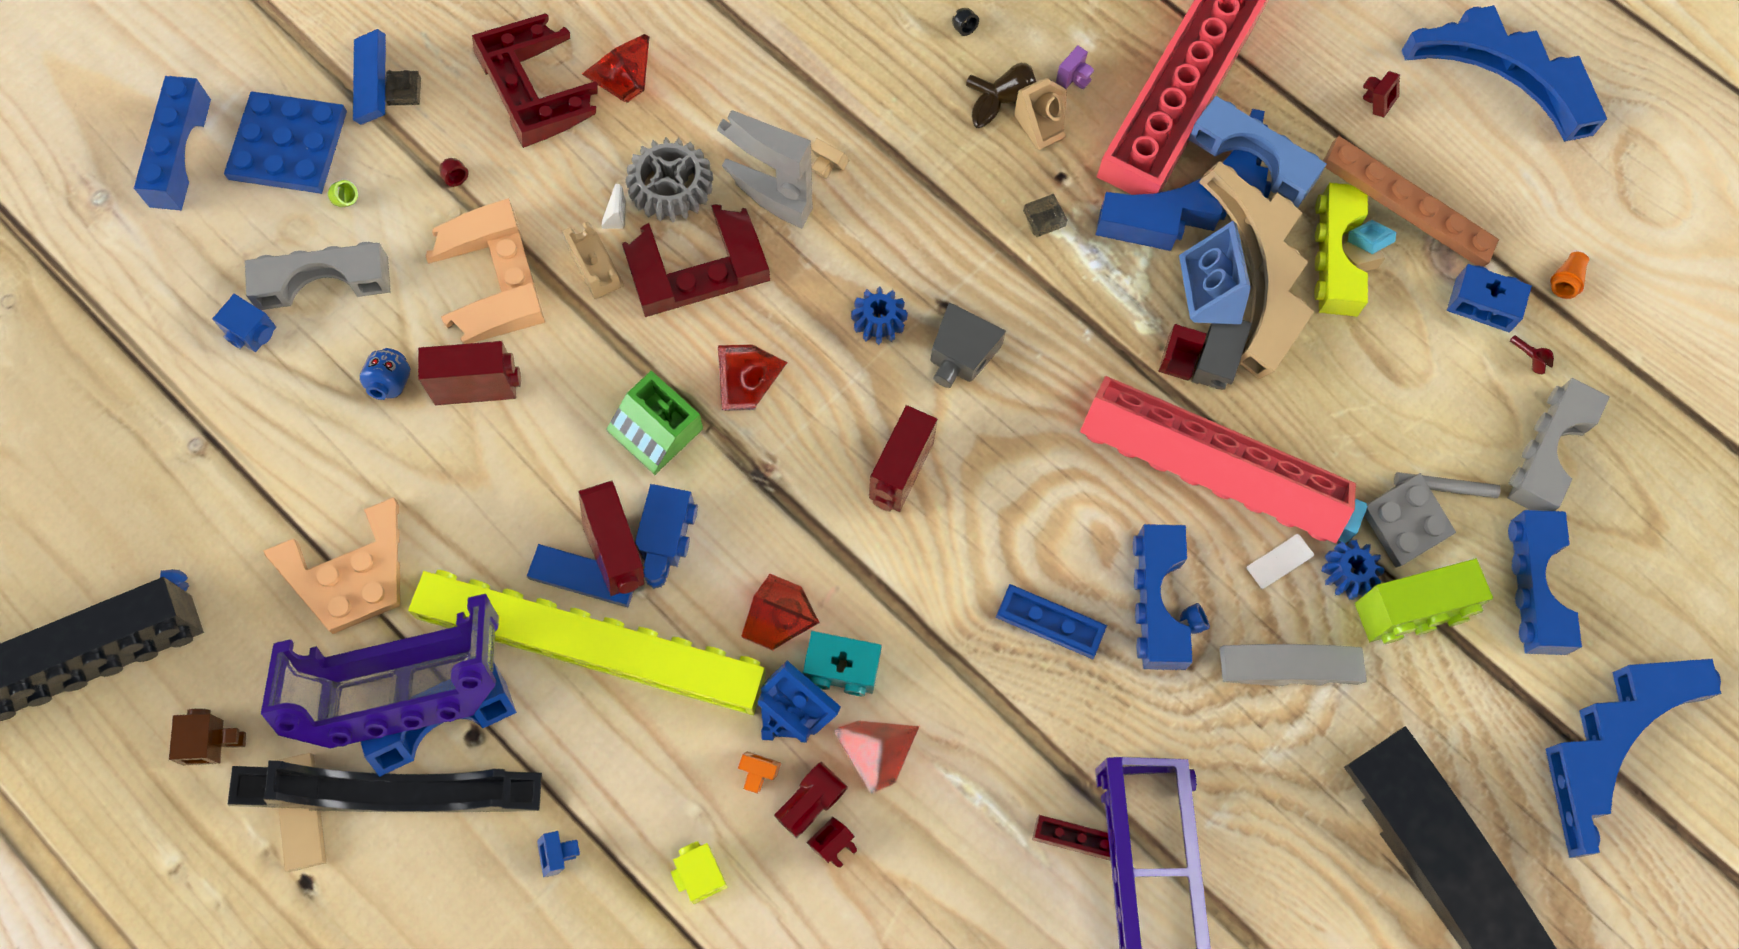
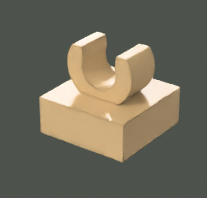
M816 138L811 147L813 153L818 157L812 166V170L825 179L830 175L833 166L844 171L850 161L845 153Z

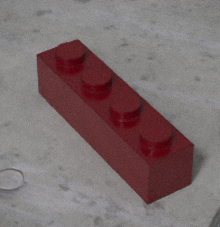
M1043 815L1037 817L1032 837L1033 841L1111 861L1107 832Z

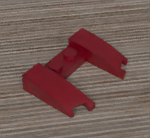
M546 13L472 35L473 51L485 75L489 74L510 115V124L523 148L564 132L596 114L597 106H590L591 95L598 93L596 81L539 99L520 63L570 39V32L566 27H563L558 32H554L546 26L549 21V15Z
M711 205L728 256L666 274L649 223L640 228L642 234L630 244L627 242L622 243L645 317L770 281L769 267L746 208H742L741 212L722 210V205Z

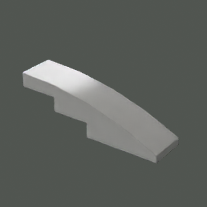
M1306 644L1224 645L1220 647L1223 682L1270 686H1285L1288 684L1320 686L1326 683L1358 685L1367 682L1362 647Z

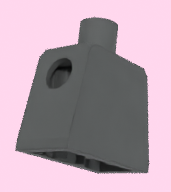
M949 303L931 352L930 361L939 366L933 377L935 382L945 388H951L957 376L972 382L1003 345L1006 330Z

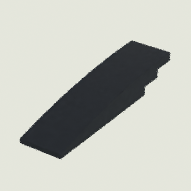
M1406 726L1344 766L1347 773L1365 796L1362 802L1382 828L1381 837L1462 949H1557L1483 834Z

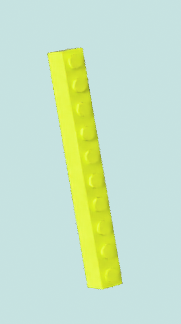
M437 570L435 574L423 571L408 609L418 620L445 628L457 627V613L464 612L466 617L470 615L467 609L468 597L486 593L499 616L498 629L491 637V641L753 716L766 677L765 667L760 666L761 662L747 656H740L739 660L726 657L725 651L715 647L706 646L705 650L691 647L692 642L680 637H672L670 641L659 638L656 631L648 628L638 627L637 631L624 628L625 624L613 618L604 617L603 621L590 618V613L578 608H570L568 612L557 609L556 603L546 599L537 598L536 602L523 599V594L511 589H503L501 593L490 590L489 584L479 580L470 579L469 583L456 580V575L444 570Z

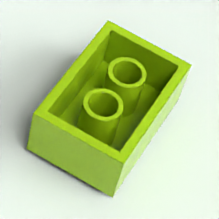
M1475 558L1378 584L1354 604L1369 643L1382 639L1383 644H1389L1403 639L1404 634L1415 631L1416 635H1422L1436 630L1437 625L1446 622L1449 627L1470 620V616L1483 612L1482 606L1492 600L1493 596L1479 562Z

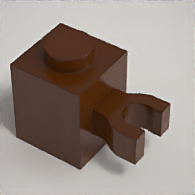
M189 709L187 710V715H173L169 760L183 766L220 764L221 747H245L246 732H239L238 728L223 729L224 720L212 715L211 710Z

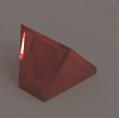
M643 34L614 48L582 73V75L593 82L596 81L600 87L628 103L645 90L650 36Z
M753 344L719 345L718 358L722 411L756 410L757 404L788 362Z
M769 574L753 597L741 637L774 651L775 648L820 622L801 586Z
M856 721L838 727L834 733L870 793L873 794L896 783L919 726Z

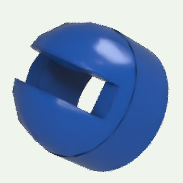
M176 569L161 570L160 578L165 577L184 591H187L189 584L185 581L188 577L184 572Z
M1199 603L1187 607L1181 613L1180 622L1187 619L1192 634L1210 629L1208 618Z

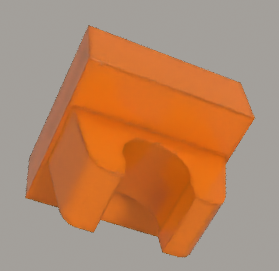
M748 751L742 754L738 769L748 772L743 789L758 794V791H761L765 778L774 780L777 777L781 762Z

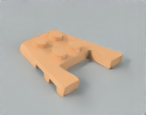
M394 497L364 509L375 537V542L308 569L299 543L294 538L264 550L268 560L332 634L400 606V562L398 561V543L400 542V532L398 529L399 504Z

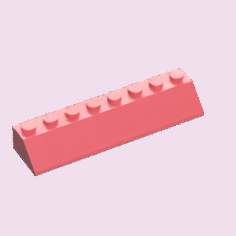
M1108 376L1104 377L1080 430V433L1085 434L1094 443H1106L1117 448L1118 452L1126 457H1138L1147 461L1156 470L1163 472L1168 470L1179 475L1188 484H1200L1207 487L1220 498L1237 500L1252 512H1264L1275 517L1279 523L1287 527H1299L1308 531L1310 536L1319 541L1328 540L1336 544L1355 510V482Z

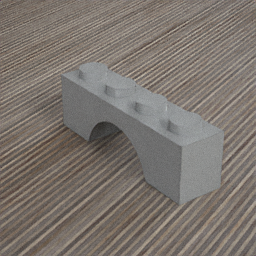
M361 242L356 246H330L319 251H294L289 255H262L257 259L245 260L246 297L260 310L291 306L300 289L306 284L321 278H335L344 281L353 289L357 297L391 293L388 256L380 243Z
M1571 378L1562 387L1556 386L1547 400V403L1551 406L1547 413L1544 412L1535 425L1534 430L1538 431L1535 440L1532 439L1527 444L1522 453V457L1526 460L1522 468L1518 467L1509 481V485L1513 487L1508 499L1529 510L1555 511L1560 507L1572 478L1565 472L1558 459V441L1564 435L1583 436L1596 426L1610 398L1608 395L1574 378Z

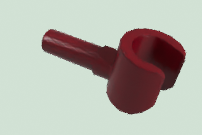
M1516 335L1510 339L1511 343L1532 358L1533 372L1545 374L1546 365L1551 368L1553 367L1554 355L1550 349L1531 347Z

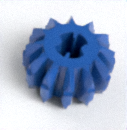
M880 286L877 288L876 294H872L866 289L864 299L856 298L854 301L856 309L851 311V319L855 321L854 330L856 333L864 332L863 339L865 342L872 336L876 337L878 345L882 343V337H886L892 342L895 339V333L902 334L905 326L903 322L907 320L908 312L903 309L905 305L903 298L895 299L894 290L883 294Z
M1357 539L1351 540L1348 545L1340 542L1334 547V551L1330 550L1325 555V560L1328 563L1322 566L1321 572L1331 575L1325 580V585L1335 584L1337 586L1335 596H1340L1346 591L1348 599L1354 600L1358 597V594L1363 597L1373 587L1381 584L1382 581L1378 577L1384 573L1385 568L1375 564L1381 559V555L1375 554L1371 556L1369 553L1371 544H1366L1360 549ZM1352 566L1355 568L1354 573L1351 572Z

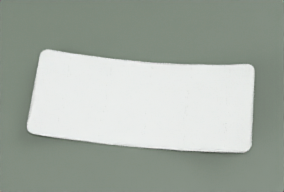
M1296 534L1246 568L1260 588L1264 589L1312 558L1314 553L1302 537Z

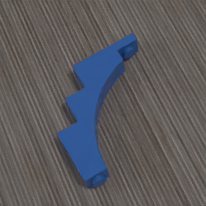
M1713 659L1634 664L1612 672L1619 702L1595 703L1579 710L1586 741L1564 742L1545 749L1569 858L1585 857L1600 853V834L1597 827L1593 824V819L1611 814L1612 797L1618 772L1630 747L1642 731L1656 718L1676 706L1704 701L1721 694V679L1718 671L1715 670Z

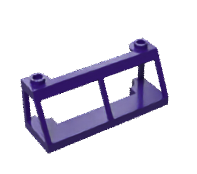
M1106 758L1095 769L1097 787L1107 790L1101 795V802L1105 803L1119 949H1142L1135 877H1187L1196 949H1211L1192 791H1196L1197 786L1194 769H1189L1188 759ZM1176 772L1187 867L1135 869L1132 860L1124 775Z

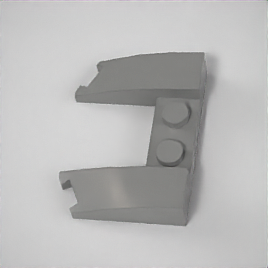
M732 110L727 117L730 123L722 119L717 131L746 153L776 169V178L729 159H725L722 165L723 168L732 176L735 184L758 205L778 218L802 229L813 209L811 140Z

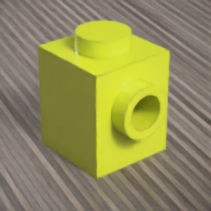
M696 841L678 851L680 856L673 859L676 869L671 871V875L678 891L686 890L693 904L728 888L708 843L700 845L699 841Z

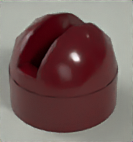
M457 158L445 159L439 168L441 178L450 187L459 186L468 178V169Z

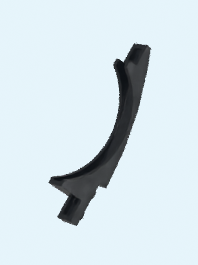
M269 760L268 767L232 766L227 804L228 806L304 808L309 809V811H539L542 773L507 772L505 769H490L452 774H384L379 777L377 773L331 770Z

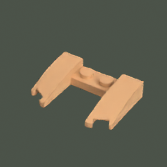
M509 198L464 213L433 228L432 233L437 238L434 249L426 253L428 264L489 247L501 292L478 300L441 316L447 328L456 324L465 333L460 339L463 344L478 342L545 323L515 213Z

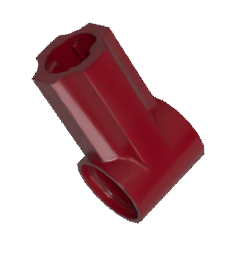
M823 762L818 763L805 776L799 785L800 788L774 814V817L795 838H798L823 810L827 811L848 789V786Z

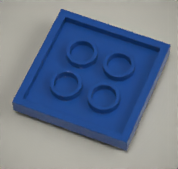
M251 91L224 175L231 181L322 194L347 110L342 104Z

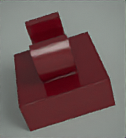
M1388 71L1382 80L1371 76L1364 83L1363 88L1368 90L1363 99L1373 103L1374 115L1384 118L1399 98L1400 74Z
M834 817L806 842L827 863L831 862L839 868L843 866V863L838 859L837 854L844 847L853 854L857 852L855 844L851 842L855 836L844 824Z

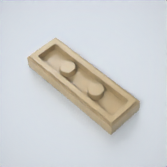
M312 753L274 760L315 767L314 754ZM278 808L285 871L291 872L326 864L321 811H309V809Z

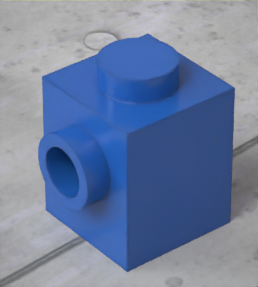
M233 294L212 318L225 333L224 338L239 349L246 346L255 353L271 339L273 331L277 328L265 312L236 294Z

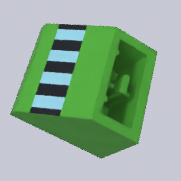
M651 370L625 395L606 430L649 471L656 475L703 430L700 414Z

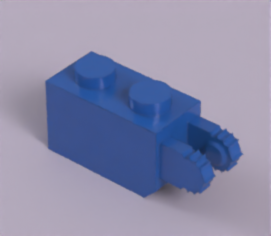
M650 484L635 544L643 560H645L643 571L646 583L655 589L662 588L665 585L670 566L678 567L680 557H686L690 537H687L686 533L688 525H694L698 505L694 504L690 491Z

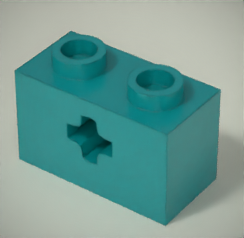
M811 631L803 674L823 690H829L831 685L844 688V693L853 696L864 697L865 693L873 694L882 645ZM840 660L847 661V667H845L844 672H837L836 665L839 664Z

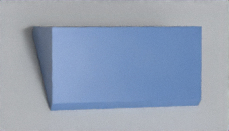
M1232 221L1179 255L1189 316L1194 323H1242L1251 286L1238 226Z

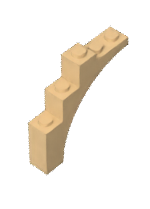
M1219 161L1204 174L1199 183L1219 201L1230 218L1237 224L1239 234L1245 245L1251 266L1253 302L1250 318L1252 325L1239 364L1256 378L1261 379L1275 372L1314 313L1301 297L1289 292L1308 261L1300 255L1297 249L1283 242L1302 212L1294 206L1291 200L1281 196L1278 192L1269 199L1265 198L1259 189L1249 185L1239 177L1233 168Z

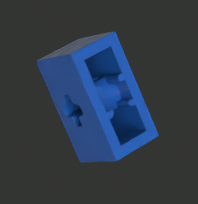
M1467 264L1455 280L1447 311L1510 333L1524 317L1532 285L1523 283L1515 277L1491 272L1483 266Z

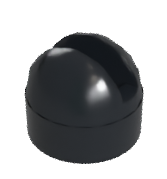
M969 8L958 9L956 11L957 14L952 17V24L962 36L970 35L978 27L979 17Z

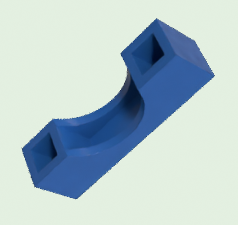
M165 76L134 185L135 191L150 208L182 211L189 185L185 169L186 142L191 130L195 126L204 127L211 102L210 97L197 78Z
M1524 510L1511 520L1508 528V536L1510 541L1513 542L1514 548L1512 571L1517 576L1518 585L1515 602L1521 614L1519 638L1524 643L1525 654L1568 655L1582 648L1578 612L1562 605L1552 595L1546 581V567L1549 559L1570 545L1566 512Z
M1144 524L1138 535L1133 537V555L1139 557V569H1135L1134 588L1135 590H1140V603H1136L1135 620L1136 624H1141L1142 637L1137 638V658L1143 660V669L1186 670L1192 664L1191 627L1175 620L1166 610L1161 598L1163 578L1170 572L1180 569L1187 560L1186 525Z
M494 661L488 663V666L496 679L495 687L473 716L460 718L471 720L482 728L517 713L506 681ZM449 681L414 698L456 688L452 681ZM442 723L395 733L382 738L361 741L364 757L379 777L414 761L416 750L422 739L428 732Z

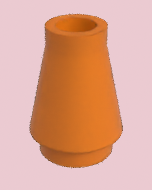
M1579 251L1572 252L1564 264L1553 274L1550 283L1551 290L1556 296L1571 299L1583 291L1587 265L1589 263V257L1585 253Z

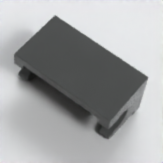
M1242 320L1241 324L1211 323L1192 382L1220 390H1225L1227 383L1232 384L1252 323Z

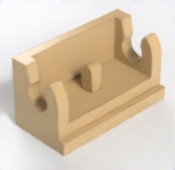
M584 222L583 227L585 230L583 232L575 234L574 230L569 227L562 230V233L594 299H597L624 287V283L597 232H594L589 222Z

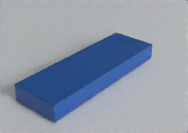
M379 29L354 39L353 120L360 125L385 115L386 34Z
M540 544L537 546L527 574L529 580L627 608L634 593L633 591L627 594L619 593L610 596L596 560Z
M1009 584L995 617L1092 660L1097 653L1107 625L1012 584Z

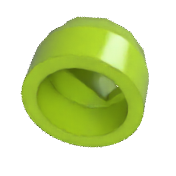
M340 180L330 186L328 197L333 205L347 207L357 201L358 191L352 182Z

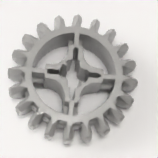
M665 137L664 144L658 145L656 141L652 140V148L648 149L641 146V155L633 154V164L627 167L626 185L629 188L630 199L635 202L638 210L644 209L648 218L656 213L657 219L660 222L665 216H669L670 220L674 223L676 215L681 214L687 220L689 210L698 214L699 204L706 205L708 201L707 195L712 192L713 172L710 170L709 160L704 158V153L701 149L695 150L691 142L683 146L682 140L679 137L675 143H670L669 139ZM654 171L655 175L650 179L651 183L645 186L648 175ZM693 173L695 178L692 184L686 188L685 182L688 181V176Z

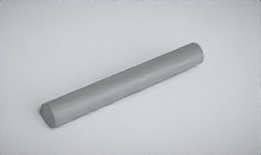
M1396 472L1394 485L1397 486L1416 474ZM1422 475L1430 490L1498 498L1500 495V485Z

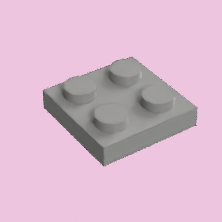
M1421 473L1410 477L1366 505L1368 507L1364 516L1395 567L1403 566L1456 533Z

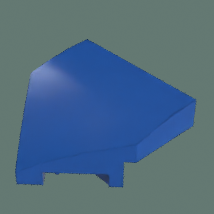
M786 661L767 679L761 688L758 706L761 707L762 740L773 741L775 737H790L807 743L810 735L818 733L838 715L841 706L789 661Z

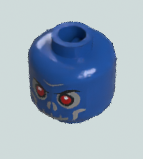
M385 348L373 351L368 356L361 370L359 380L366 389L367 394L375 399L396 398L402 393L410 376L411 368L402 353L394 349Z

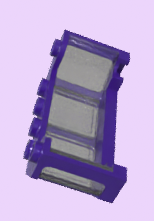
M485 593L468 597L467 609L470 615L466 617L464 612L457 613V627L324 657L317 646L310 648L309 655L307 656L298 655L293 652L294 643L291 639L273 643L261 715L278 736L330 749L473 716L496 685V679L493 676L495 632L498 629L499 616Z

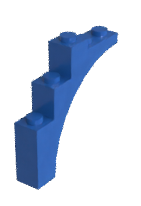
M1495 5L1483 8L1479 6L1470 8L1465 11L1458 24L1451 22L1442 27L1418 29L1411 33L1401 50L1405 61L1427 58L1455 60L1477 65L1504 77L1520 87L1542 107L1554 122L1564 142L1594 136L1607 120L1580 56L1570 58L1558 57L1550 61L1537 30L1525 33L1519 31L1508 36Z
M1252 109L1249 116L1263 123L1265 111ZM1233 150L1223 161V164L1233 168L1239 177L1249 185L1259 189L1262 195L1268 199L1271 189V181H1267L1268 168L1261 166L1262 160L1258 156L1243 150ZM1201 179L1181 188L1155 194L1129 195L1106 192L1100 209L1095 235L1171 251L1175 241L1182 240L1185 225L1214 231L1218 221L1225 220L1227 212L1219 201L1199 183Z

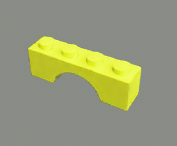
M1329 182L1323 194L1318 195L1315 205L1316 214H1320V223L1317 224L1315 231V241L1319 242V251L1315 258V271H1319V280L1315 286L1314 298L1319 300V313L1358 317L1368 303V273L1357 268L1346 257L1342 247V236L1361 226L1368 215V195L1353 185Z

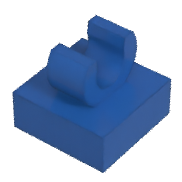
M558 831L544 833L537 840L543 878L558 875L565 869L564 861L576 859V856L580 855L578 840L560 843Z

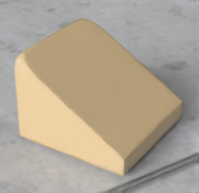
M1352 243L1342 245L1349 261L1363 271L1377 269L1385 260L1380 250L1371 254Z

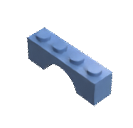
M1217 96L1214 97L1197 119L1188 139L1215 157L1230 150H1243L1258 156L1270 171V191L1275 194L1278 192L1281 196L1288 198L1297 208L1318 181L1327 165L1314 153L1307 152L1291 142L1288 137L1279 135L1266 127L1260 120L1248 116L1237 109L1231 102L1224 101Z

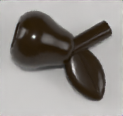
M1018 63L1013 65L994 84L974 75L968 77L966 86L983 93L976 101L972 111V121L976 128H981L990 123L999 112L1001 103H1016L1018 91L1036 82L1032 67L1029 64Z

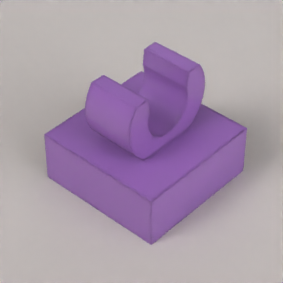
M1077 45L1060 64L1055 83L1067 89L1074 82L1079 88L1085 89L1091 82L1090 76L1094 72V69L1085 63L1088 52Z

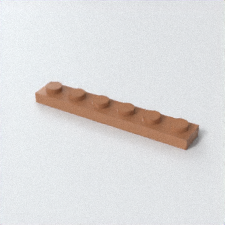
M1338 136L1332 142L1323 162L1327 163L1326 169L1473 264L1485 267L1490 263L1499 241L1497 237L1341 136Z

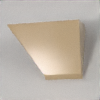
M1047 77L1018 91L1014 116L1038 150L1066 137L1064 121L1067 89Z

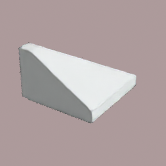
M615 184L602 219V229H623V226H625L626 200L620 184Z

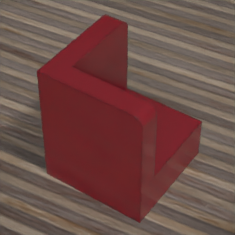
M1174 324L1168 336L1158 372L1189 381L1193 375L1197 357L1204 345L1207 333Z

